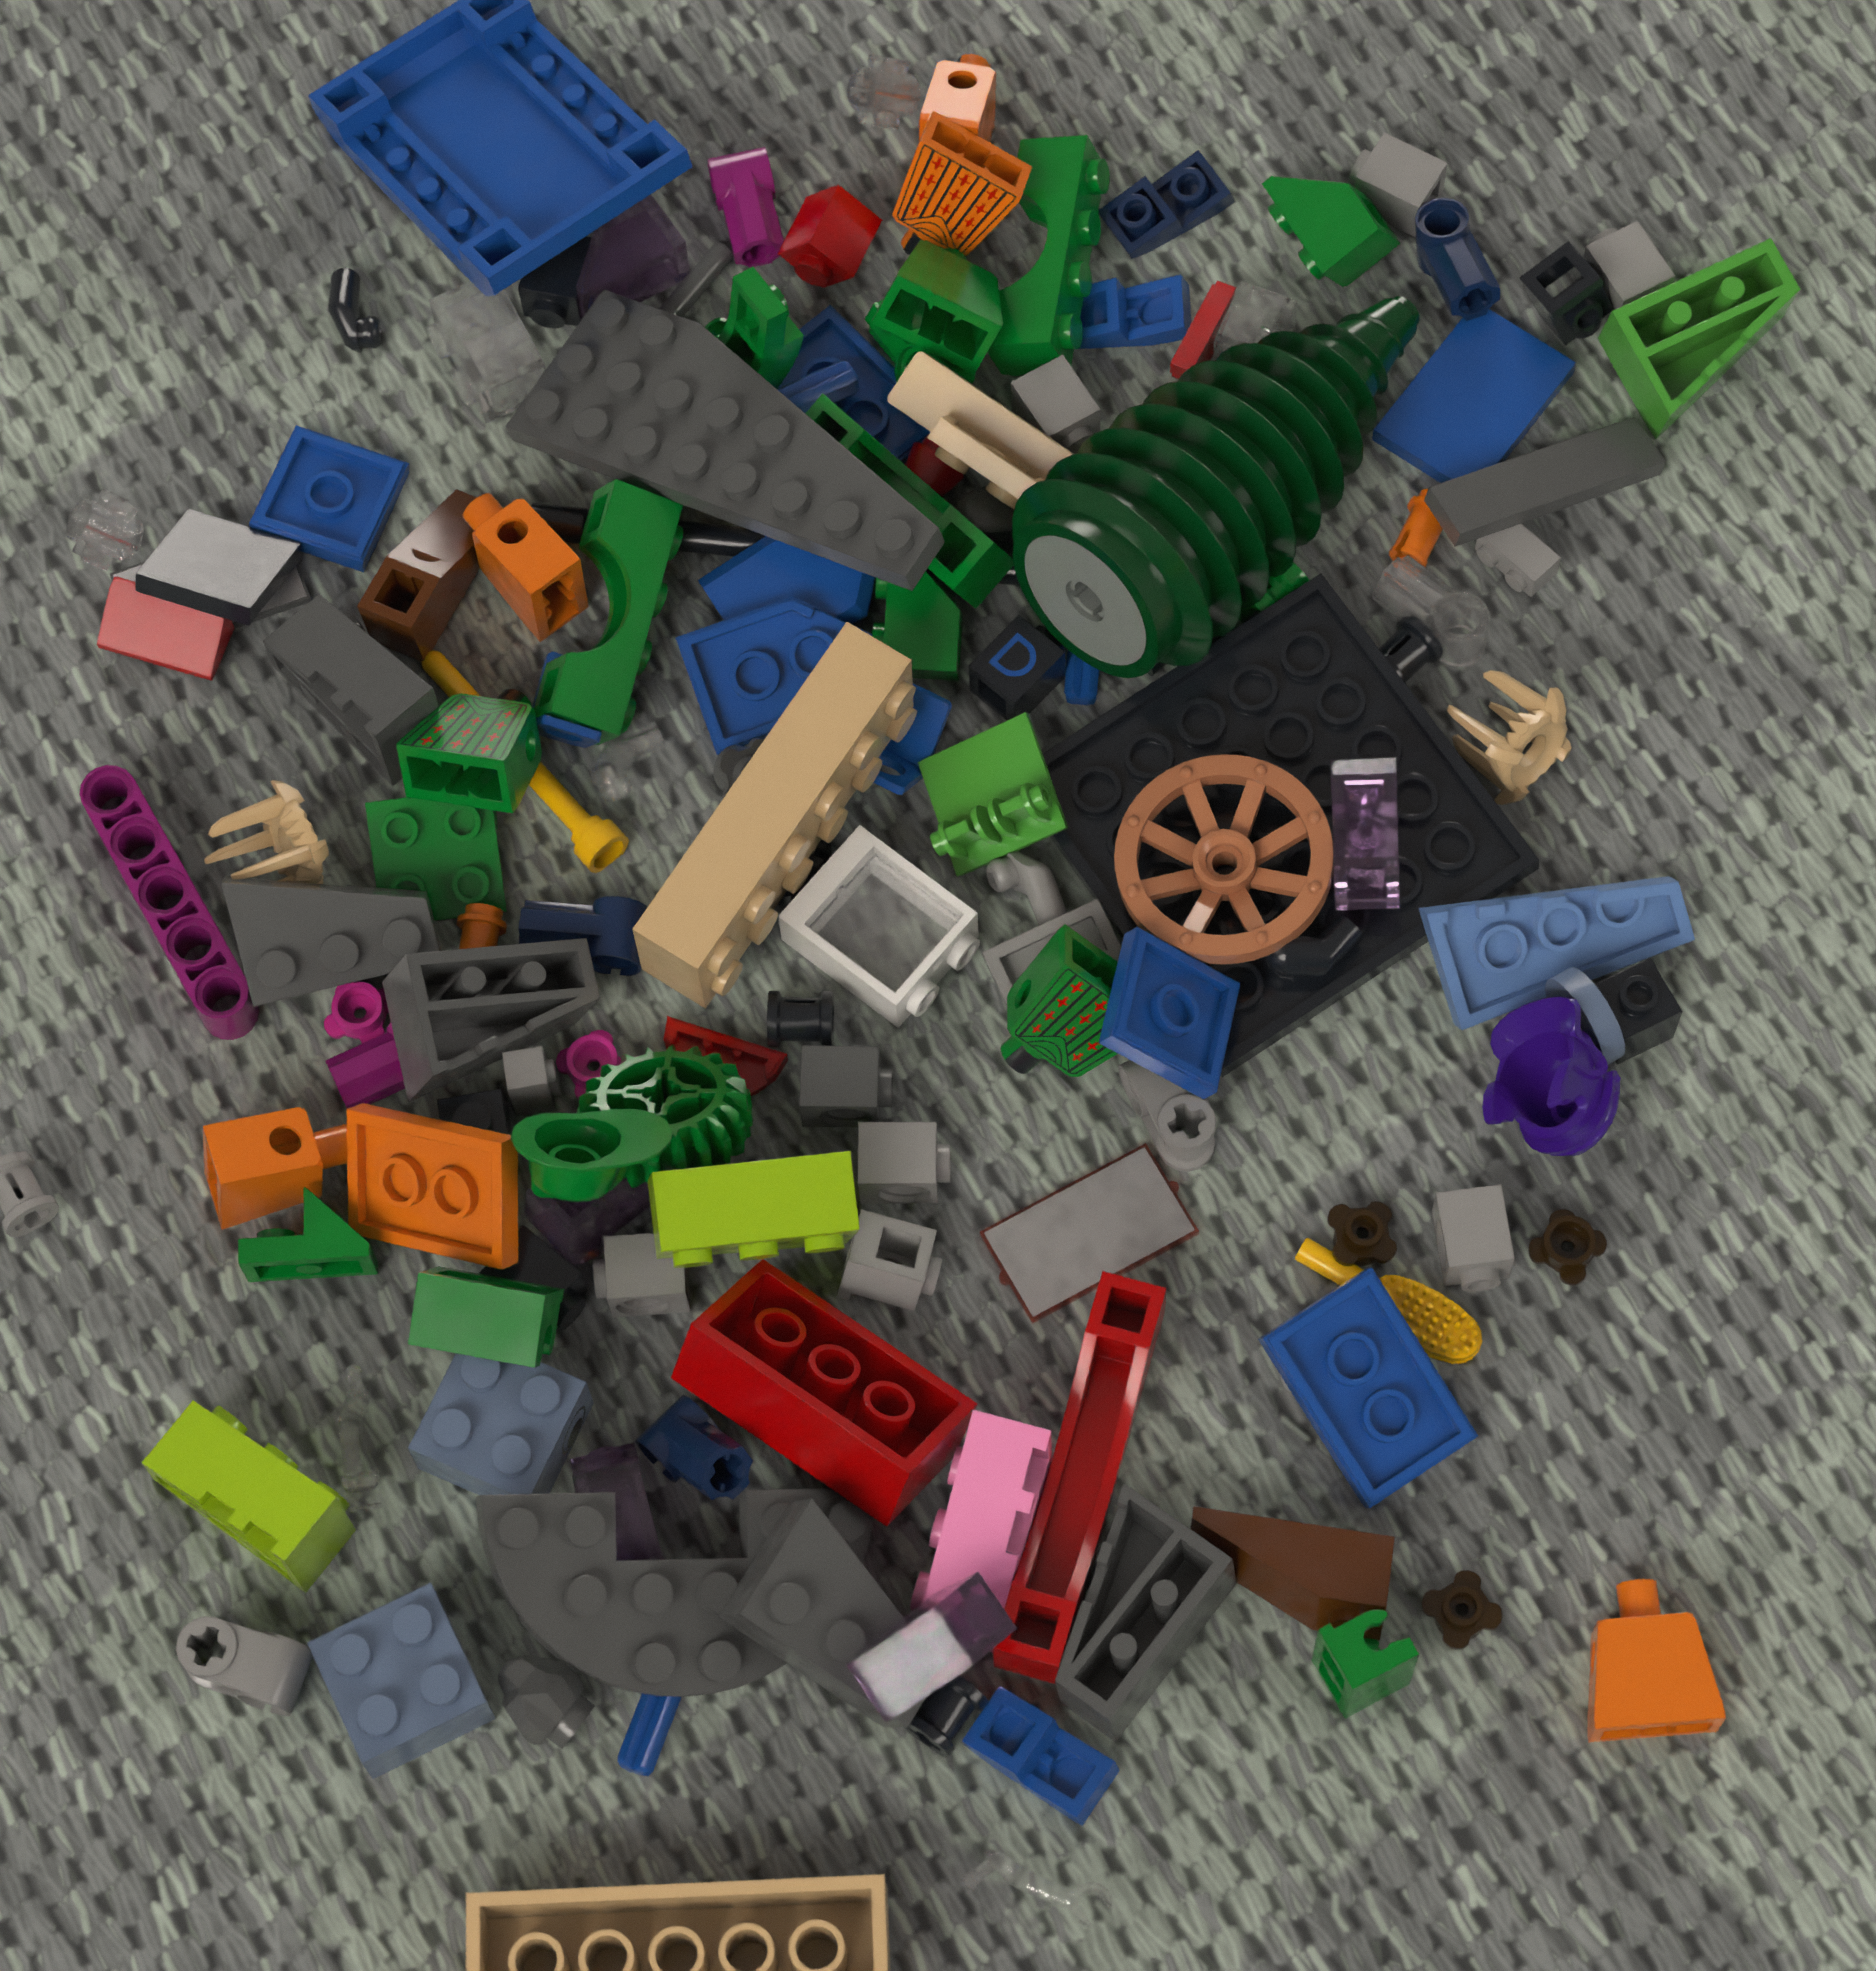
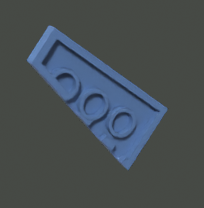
M1670 876L1418 908L1453 1023L1461 1030L1511 1012L1533 1001L1547 998L1545 992L1547 980L1570 967L1578 968L1593 980L1695 940L1679 882Z

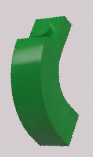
M751 267L732 278L729 315L725 327L717 339L777 389L791 370L799 354L804 335L789 317L788 304L779 288L774 284L768 285L757 270Z

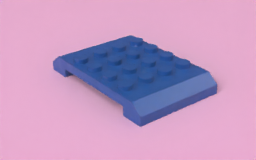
M458 0L308 95L314 112L341 149L485 296H495L693 167L687 149L656 120L647 124L536 19L529 0Z

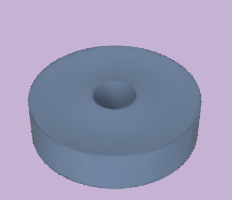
M1570 967L1547 980L1545 984L1547 998L1569 997L1578 1001L1581 1007L1580 1029L1590 1036L1594 1045L1606 1058L1607 1064L1609 1065L1623 1057L1625 1054V1042L1618 1021L1608 1002L1592 980L1575 967Z

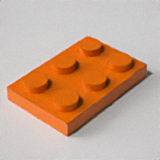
M365 1103L346 1109L348 1225L362 1237L503 1270L518 1263V1152L511 1141V1135Z

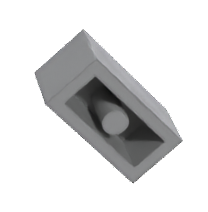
M1522 523L1476 540L1475 549L1481 562L1487 567L1492 568L1495 566L1505 575L1508 585L1517 592L1523 590L1532 597L1558 572L1561 557Z
M538 1046L502 1052L507 1091L515 1115L521 1116L556 1110L554 1097L561 1096L558 1073H556L554 1060L546 1059L543 1047Z

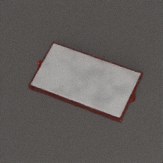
M1145 1143L980 1231L979 1235L1001 1271L999 1274L1000 1283L1010 1286L1030 1322L1033 1324L1096 1290L1102 1271L1122 1276L1197 1236L1199 1230L1177 1195L1179 1192L1178 1183L1168 1181Z

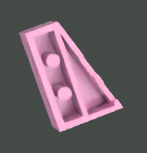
M973 1409L964 1446H957L951 1463L947 1484L953 1487L947 1510L938 1509L932 1527L929 1547L935 1548L936 1552L930 1573L920 1571L912 1595L910 1610L919 1612L920 1633L993 1653L994 1642L1009 1590L1022 1557L1052 1461L1051 1430Z

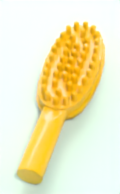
M1308 1237L1301 1245L1294 1259L1339 1286L1364 1270L1355 1264L1352 1266L1339 1264L1334 1259L1331 1250ZM1384 1275L1379 1278L1429 1358L1450 1364H1463L1473 1359L1479 1352L1482 1344L1480 1327L1476 1320L1461 1306L1440 1292L1415 1280L1398 1275Z

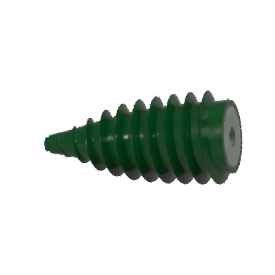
M1402 296L1384 298L1360 313L1344 316L1335 326L1330 324H1313L1304 328L1299 333L1292 331L1273 332L1262 337L1258 343H1242L1231 346L1220 353L1216 360L1204 361L1193 365L1180 376L1178 381L1169 382L1154 389L1144 400L1143 404L1129 407L1115 418L1108 429L1096 432L1085 440L1077 454H1072L1058 461L1050 469L1044 481L1036 482L1024 490L1016 502L1012 517L1013 563L1018 582L1028 603L1050 633L1065 648L1085 663L1104 673L1121 678L1143 676L1158 662L1172 666H1190L1200 662L1208 654L1214 637L1226 635L1235 628L1241 615V608H1248L1260 602L1267 592L1270 576H1280L1292 566L1296 555V547L1306 545L1315 538L1320 528L1322 513L1334 509L1342 499L1344 477L1353 474L1360 467L1363 459L1364 446L1362 435L1370 433L1376 425L1377 410L1373 398L1375 394H1382L1387 390V375L1397 358L1403 356L1404 348L1416 335L1420 316L1414 304Z

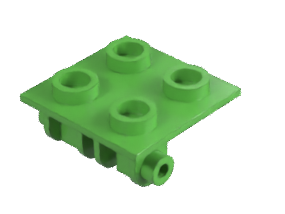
M1027 712L918 762L939 823L938 830L930 834L932 846L939 856L949 853L957 877L989 864L993 859H1001L1007 856L1008 853L1021 850L1068 828Z

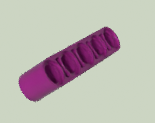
M104 765L95 768L86 775L81 783L79 793L81 802L206 1029L213 1036L220 1039L234 1040L245 1036L255 1026L258 1020L259 1008L258 1006L253 1007L246 977L226 944L213 917L135 779L127 770L117 765ZM115 797H126L123 804L118 808L102 810L103 805L108 800ZM154 846L152 852L145 858L139 860L128 859L137 848ZM171 895L183 896L180 902L173 908L167 910L156 909L159 902L165 897ZM195 946H211L209 952L201 959L195 961L184 959L187 952ZM228 995L240 997L237 1004L230 1010L223 1012L212 1010L214 1004L222 997Z

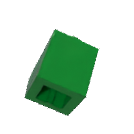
M1270 176L1262 183L1274 201L1268 207L1269 213L1286 234L1291 235L1293 232L1296 234L1304 246L1298 252V255L1306 268L1318 280L1326 276L1338 285L1345 287L1401 244L1372 200L1349 183Z
M926 571L913 591L876 578V598L886 599L885 623L874 622L872 637L912 660V678L959 681L963 628L961 610Z

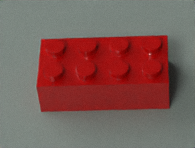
M764 1259L760 1260L690 1324L671 1376L672 1380L886 1527L953 1459L957 1446H960L970 1423L972 1411L978 1405V1403Z

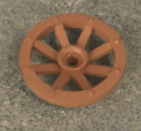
M1221 754L1199 757L1180 763L1157 776L1142 789L1128 807L1121 821L1115 842L1114 862L1121 898L1129 915L1139 928L1202 963L1237 964L1253 961L1278 951L1287 943L1300 936L1309 927L1320 912L1329 893L1333 877L1334 853L1330 826L1325 813L1313 794L1298 779L1282 768L1264 760L1242 755ZM1216 784L1245 786L1230 829H1219L1202 787ZM1268 793L1282 802L1296 818L1252 844L1249 841V836L1264 794ZM1181 795L1185 797L1201 837L1197 844L1152 822L1163 808ZM1305 838L1308 839L1311 857L1307 876L1257 867ZM1144 842L1193 868L1140 880L1138 859L1141 843ZM1223 865H1230L1235 868L1232 873L1227 875L1215 872L1217 868ZM1250 889L1292 896L1296 897V899L1277 918L1265 924L1248 892ZM1191 891H1202L1183 926L1169 919L1152 902L1153 900ZM1221 901H1229L1245 930L1243 933L1230 935L1204 933Z

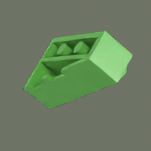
M1772 238L1611 312L1598 340L1655 440L1785 315L1800 291L1797 282Z

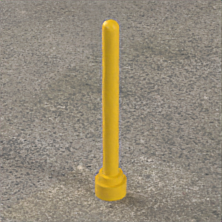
M432 650L426 655L424 661H422L424 671L449 698L461 693L481 696L441 652ZM540 761L529 786L572 832L571 841L575 845L574 854L592 873L601 872L624 854L629 844L628 837L611 819L603 820L598 815L590 816Z

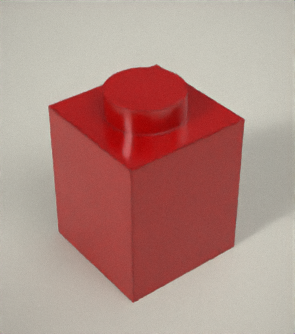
M838 184L805 198L777 254L794 267L796 275L803 281L825 288L854 278L882 219Z

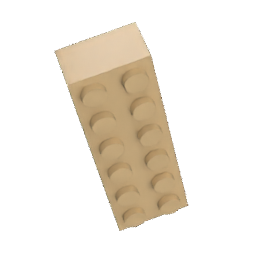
M845 623L633 927L634 939L643 971L705 1009L716 993L725 996L731 990L742 971L743 964L739 960L751 942L759 945L766 939L777 920L778 912L774 909L786 891L792 894L796 893L807 879L813 866V861L809 859V856L815 851L821 839L830 843L836 837L847 818L848 810L844 809L852 795L856 790L862 793L868 790L881 769L883 761L879 759V756L891 739L897 743L900 742L912 726L917 710L913 708V696L916 687L912 683L911 659L851 623Z
M884 1874L466 1893V1971H890L888 1889Z

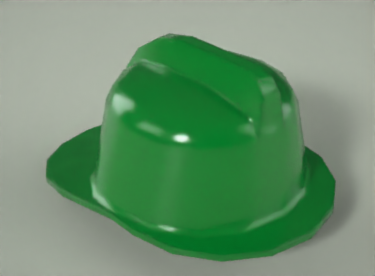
M610 1109L575 1114L541 1113L524 1118L513 1128L511 1141L515 1150L529 1160L531 1190L534 1195L543 1198L581 1202L603 1197L622 1181L628 1166L643 1163L660 1155L670 1145L673 1131L664 1118L653 1112L639 1109Z

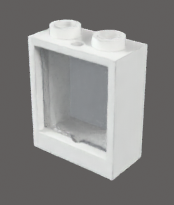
M861 825L855 829L778 915L781 939L897 1028L902 1025L910 1014H913L915 1017L921 1016L937 997L940 989L937 985L938 982L951 968L959 971L965 967L980 945V940L977 939L979 937L978 913Z

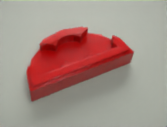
M1218 280L1215 284H1212L1170 362V373L1173 378L1179 379L1193 365L1204 361H1211L1224 333L1233 305L1236 287Z
M667 1016L664 1033L666 1050L673 1044L676 1050L680 1052H686L690 1048L698 1046L702 1056L720 1053L723 1064L736 1065L738 1074L741 1078L745 1079L746 1088L750 1090L751 1096L756 1095L776 1081L788 1062V1055L786 1053Z

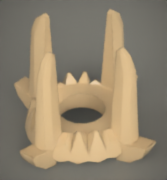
M1490 670L1483 673V677L1529 712L1528 714L1515 713L1507 707L1490 702L1488 707L1509 724L1512 732H1507L1506 737H1503L1453 705L1448 706L1447 712L1456 722L1488 747L1484 753L1461 736H1452L1453 745L1459 755L1501 790L1494 801L1497 804L1506 805L1521 801L1530 792L1527 789L1529 785L1535 784L1539 776L1546 774L1549 767L1556 762V759L1562 762L1566 760L1572 747L1570 741L1566 738L1568 730L1565 719L1566 706L1564 696L1559 688H1549L1547 698L1506 673ZM1529 742L1533 743L1529 750L1525 754H1522L1526 745Z
M270 781L277 795L224 816L211 826L208 835L212 838L260 822L264 823V831L216 850L206 856L204 859L205 864L273 846L274 852L278 853L275 856L231 874L232 880L253 878L278 870L279 874H286L288 876L278 881L290 880L323 884L322 863L329 856L326 839L318 841L313 826L307 820V814L300 805L305 800L300 792L282 781Z

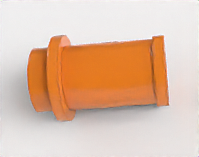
M1423 489L1418 496L1410 498L1407 505L1410 514L1395 544L1389 551V556L1395 563L1411 570L1415 567L1418 572L1425 570L1427 560L1443 530L1424 501L1428 489Z
M482 903L466 905L465 913L459 915L457 919V926L462 929L459 949L497 946L499 936L505 934L507 929L506 922L502 920L503 911L495 906Z

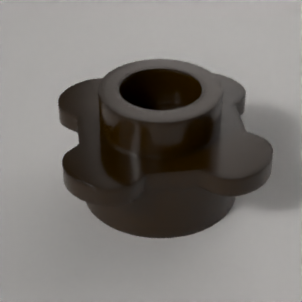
M1373 1201L1363 1208H1349L1345 1204H1338L1329 1211L1327 1222L1335 1231L1332 1255L1339 1264L1344 1266H1352L1354 1264L1357 1266H1367L1375 1261L1382 1264L1387 1263L1394 1258L1397 1245L1389 1236L1388 1223L1392 1217L1389 1207L1382 1202ZM1364 1229L1367 1231L1368 1237L1359 1238L1356 1231Z
M1560 1209L1550 1215L1549 1225L1542 1237L1534 1238L1530 1242L1528 1253L1534 1263L1539 1265L1546 1264L1558 1272L1560 1280L1564 1284L1578 1285L1584 1281L1586 1267L1591 1260L1605 1253L1607 1240L1601 1231L1593 1230L1586 1220L1575 1216L1570 1210ZM1564 1242H1570L1574 1250L1565 1252L1561 1245Z
M1470 1570L1459 1571L1455 1575L1454 1582L1440 1591L1435 1589L1427 1591L1421 1603L1423 1613L1428 1617L1434 1618L1437 1628L1443 1634V1643L1454 1650L1466 1648L1470 1639L1479 1635L1484 1629L1489 1631L1495 1630L1502 1620L1500 1606L1489 1602L1480 1588V1576ZM1459 1604L1467 1606L1468 1613L1464 1616L1458 1615L1455 1610L1456 1606Z

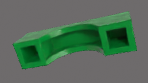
M1088 135L1020 140L1017 158L1032 166L1019 204L1030 221L1047 228V239L1042 254L1031 270L1015 283L999 290L1003 324L987 353L1003 375L1023 376L1061 355H1064L1069 364L1072 365L1074 350H1078L1081 346L1083 337L1080 319L1083 298L1089 296L1092 287V275L1089 266L1092 246H1096L1099 243L1101 235V223L1098 215L1101 195L1108 192L1110 184L1107 161L1104 158H1100Z
M822 393L805 414L939 527L945 543L928 569L976 609L1014 566L1013 558Z
M618 479L594 491L579 549L596 565L605 581L609 595L607 625L601 638L589 651L568 652L546 663L534 706L536 718L548 715L602 732L600 742L595 745H601L619 737L620 733L626 732L632 722L636 709V700L630 697L636 675L639 676L644 671L651 655L652 642L646 639L651 620L658 616L667 596L668 586L662 582L668 561L675 557L683 538V527L678 525L683 507L682 504Z

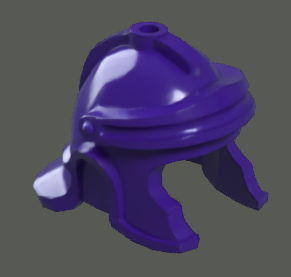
M1550 997L1523 1005L1501 1019L1491 1034L1490 1045L1493 1054L1500 1060L1496 1080L1487 1085L1483 1094L1482 1108L1484 1120L1488 1125L1512 1122L1515 1119L1519 1123V1129L1524 1141L1532 1149L1552 1156H1577L1595 1146L1611 1126L1619 1103L1621 1077L1616 1070L1607 1071L1608 1064L1606 1058L1594 1045L1590 1036L1580 1029L1581 1007L1576 999Z

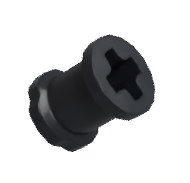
M1413 616L1402 617L1396 623L1397 631L1379 647V650L1405 684L1423 665L1435 663L1443 655L1442 646L1432 631Z
M769 991L767 1002L768 1047H779L782 1041L820 1042L821 1046H833V991H823L820 998L782 997L780 991Z
M941 1666L943 1669L936 1679L937 1682L925 1697L909 1726L904 1728L937 1754L948 1758L955 1749L952 1740L974 1710L982 1711L988 1699L965 1678L951 1669Z

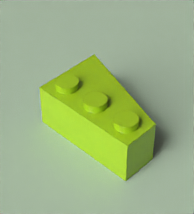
M850 1151L652 1172L648 1179L656 1258H673L674 1268L712 1264L713 1255L739 1253L741 1261L777 1257L779 1256L780 1249L805 1248V1253L841 1250L845 1248L844 1244L860 1230Z
M192 1401L142 1461V1464L156 1482L306 1593L356 1531L346 1514L350 1504L321 1481L316 1483L299 1472L298 1465L274 1445L267 1443L265 1447H262L245 1435L248 1431L247 1427L224 1408L217 1405L210 1412L195 1401Z

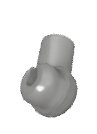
M1018 851L1008 853L1007 856L1001 859L997 858L989 862L986 874L991 887L997 892H1004L1007 889L1013 888L1015 891L1027 895L1038 926L1067 913L1054 875L1046 864Z

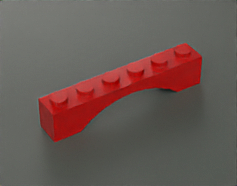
M1102 1271L1085 1329L1070 1395L1046 1482L1022 1557L1009 1590L994 1642L993 1661L995 1668L1055 1684L1059 1666L1084 1599L1164 1318L1167 1291L1165 1287Z

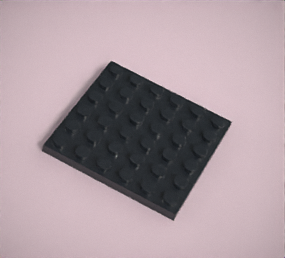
M1322 573L1212 643L1208 654L1200 662L1190 666L1175 667L1043 753L1068 826L1067 829L1049 837L1095 900H1099L1107 918L1122 939L1124 934L1138 926L1129 915L1118 888L1114 862L1117 833L1121 821L1135 797L1147 784L1166 770L1180 763L1209 755L1228 754L1257 758L1282 768L1298 779L1313 794L1325 813L1330 826L1334 853L1331 887L1320 912L1300 936L1318 938L1330 923L1341 914L1360 929L1362 937L1338 964L1321 978L1288 977L1279 974L1274 970L1273 966L1267 963L1265 957L1237 964L1204 963L1241 983L1221 1077H1224L1429 942L1418 908L1494 899L1539 869L1538 857ZM1216 784L1202 787L1219 829H1230L1245 786ZM1265 793L1249 836V841L1253 844L1294 820L1296 816L1278 799ZM1184 795L1169 803L1152 821L1194 844H1197L1201 839ZM1305 838L1257 867L1307 876L1311 857L1308 839ZM1144 842L1141 843L1138 859L1140 880L1193 868ZM1223 865L1217 868L1215 872L1227 875L1232 873L1235 868L1230 865ZM1250 889L1248 892L1265 924L1277 918L1296 899V897ZM1191 891L1153 900L1152 902L1169 919L1183 926L1202 891ZM1221 901L1204 933L1212 935H1230L1245 932L1229 901Z

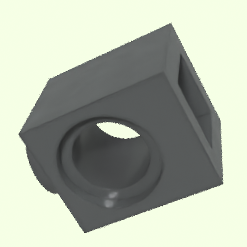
M801 1045L799 1108L802 1127L858 1128V1122H880V1107H892L893 1069H881L879 1046Z

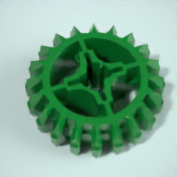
M672 1044L666 1051L653 1052L647 1047L645 1054L637 1057L622 1054L620 1065L601 1066L600 1077H594L586 1081V1093L579 1096V1107L577 1109V1113L610 1109H639L653 1112L667 1120L673 1131L670 1145L660 1155L643 1163L627 1167L623 1178H627L631 1188L648 1182L652 1172L730 1164L731 1156L744 1153L745 1141L751 1137V1126L753 1125L750 1090L746 1088L745 1079L741 1078L738 1074L736 1065L723 1064L720 1053L702 1056L698 1046L692 1047L686 1052L677 1051Z

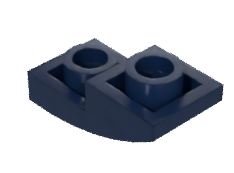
M1197 150L1152 184L1144 176L1099 209L1098 214L1131 259L1157 249L1216 216L1235 203V200L1201 152Z

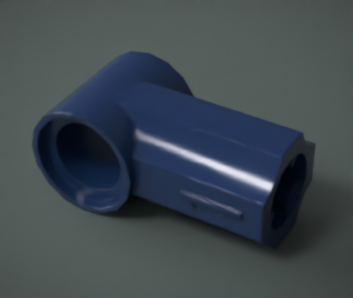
M1437 198L1424 203L1417 210L1415 216L1416 251L1419 268L1433 278L1452 316H1461L1466 321L1486 315L1488 309L1500 300V286L1470 231L1467 208L1461 202L1450 198Z
M620 896L601 897L596 899L593 905L525 900L524 907L521 908L518 927L519 944L587 938L595 972L611 974L612 969H621L620 975H636L641 971V964L632 929L647 909V906L640 901Z
M684 1394L635 1440L638 1448L653 1465L658 1460L666 1468L662 1473L670 1481L676 1483L682 1478L711 1500L719 1497L734 1499L750 1484L748 1475L753 1459L742 1445L724 1434L707 1413Z

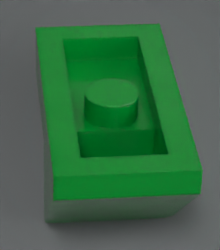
M304 1187V1235H296L294 1231L289 1229L271 1228L259 1231L257 1238L238 1239V1264L248 1282L378 1274V1261L369 1242L306 1187Z

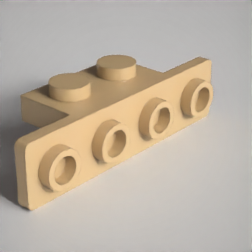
M919 351L914 355L887 397L888 402L931 432L927 438L939 445L935 455L940 460L962 474H966L971 467L990 480L985 489L991 495L1014 509L1024 490L1036 482L1044 481L1050 469L1058 461L1073 454L924 351Z

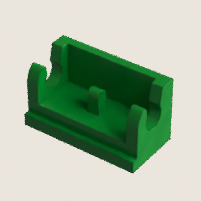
M440 1266L418 1272L408 1345L533 1368L538 1367L541 1363L542 1354L550 1355L552 1352L564 1289Z
M1384 1610L1367 1611L1333 1629L1331 1623L1318 1629L1312 1662L1345 1719L1409 1685L1419 1653L1410 1637L1391 1642L1383 1650H1380L1378 1640L1364 1639V1634L1369 1628L1379 1627L1387 1619L1388 1615Z

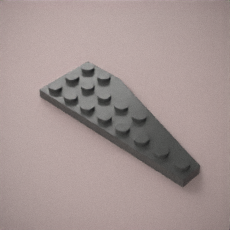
M604 289L505 426L515 442L613 479L621 480L674 502L913 591L945 543L939 527L700 323Z

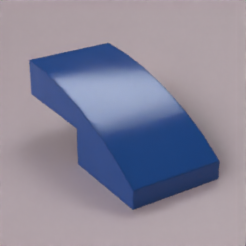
M1181 274L1124 288L1116 277L1092 283L1091 292L1088 297L1083 298L1080 319L1083 337L1079 349L1152 346L1183 340L1192 323L1189 284Z
M1002 1686L997 1688L962 1739L964 1746L988 1764L1081 1826H1083L1120 1771L1114 1760L1064 1731L1058 1726L1053 1717Z

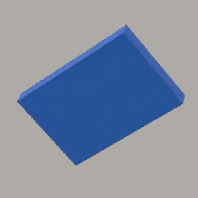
M829 305L799 329L804 335L799 354L779 387L841 360L848 361L858 376L859 391L855 395L835 404L905 464L913 443H922L926 435L931 432L888 402L887 397L896 384L895 367L843 316Z
M1488 309L1486 315L1469 321L1462 317L1373 429L1372 440L1440 483L1504 462L1574 374L1576 362Z
M1372 1267L1366 1268L1258 1339L1365 1508L1373 1507L1478 1437Z

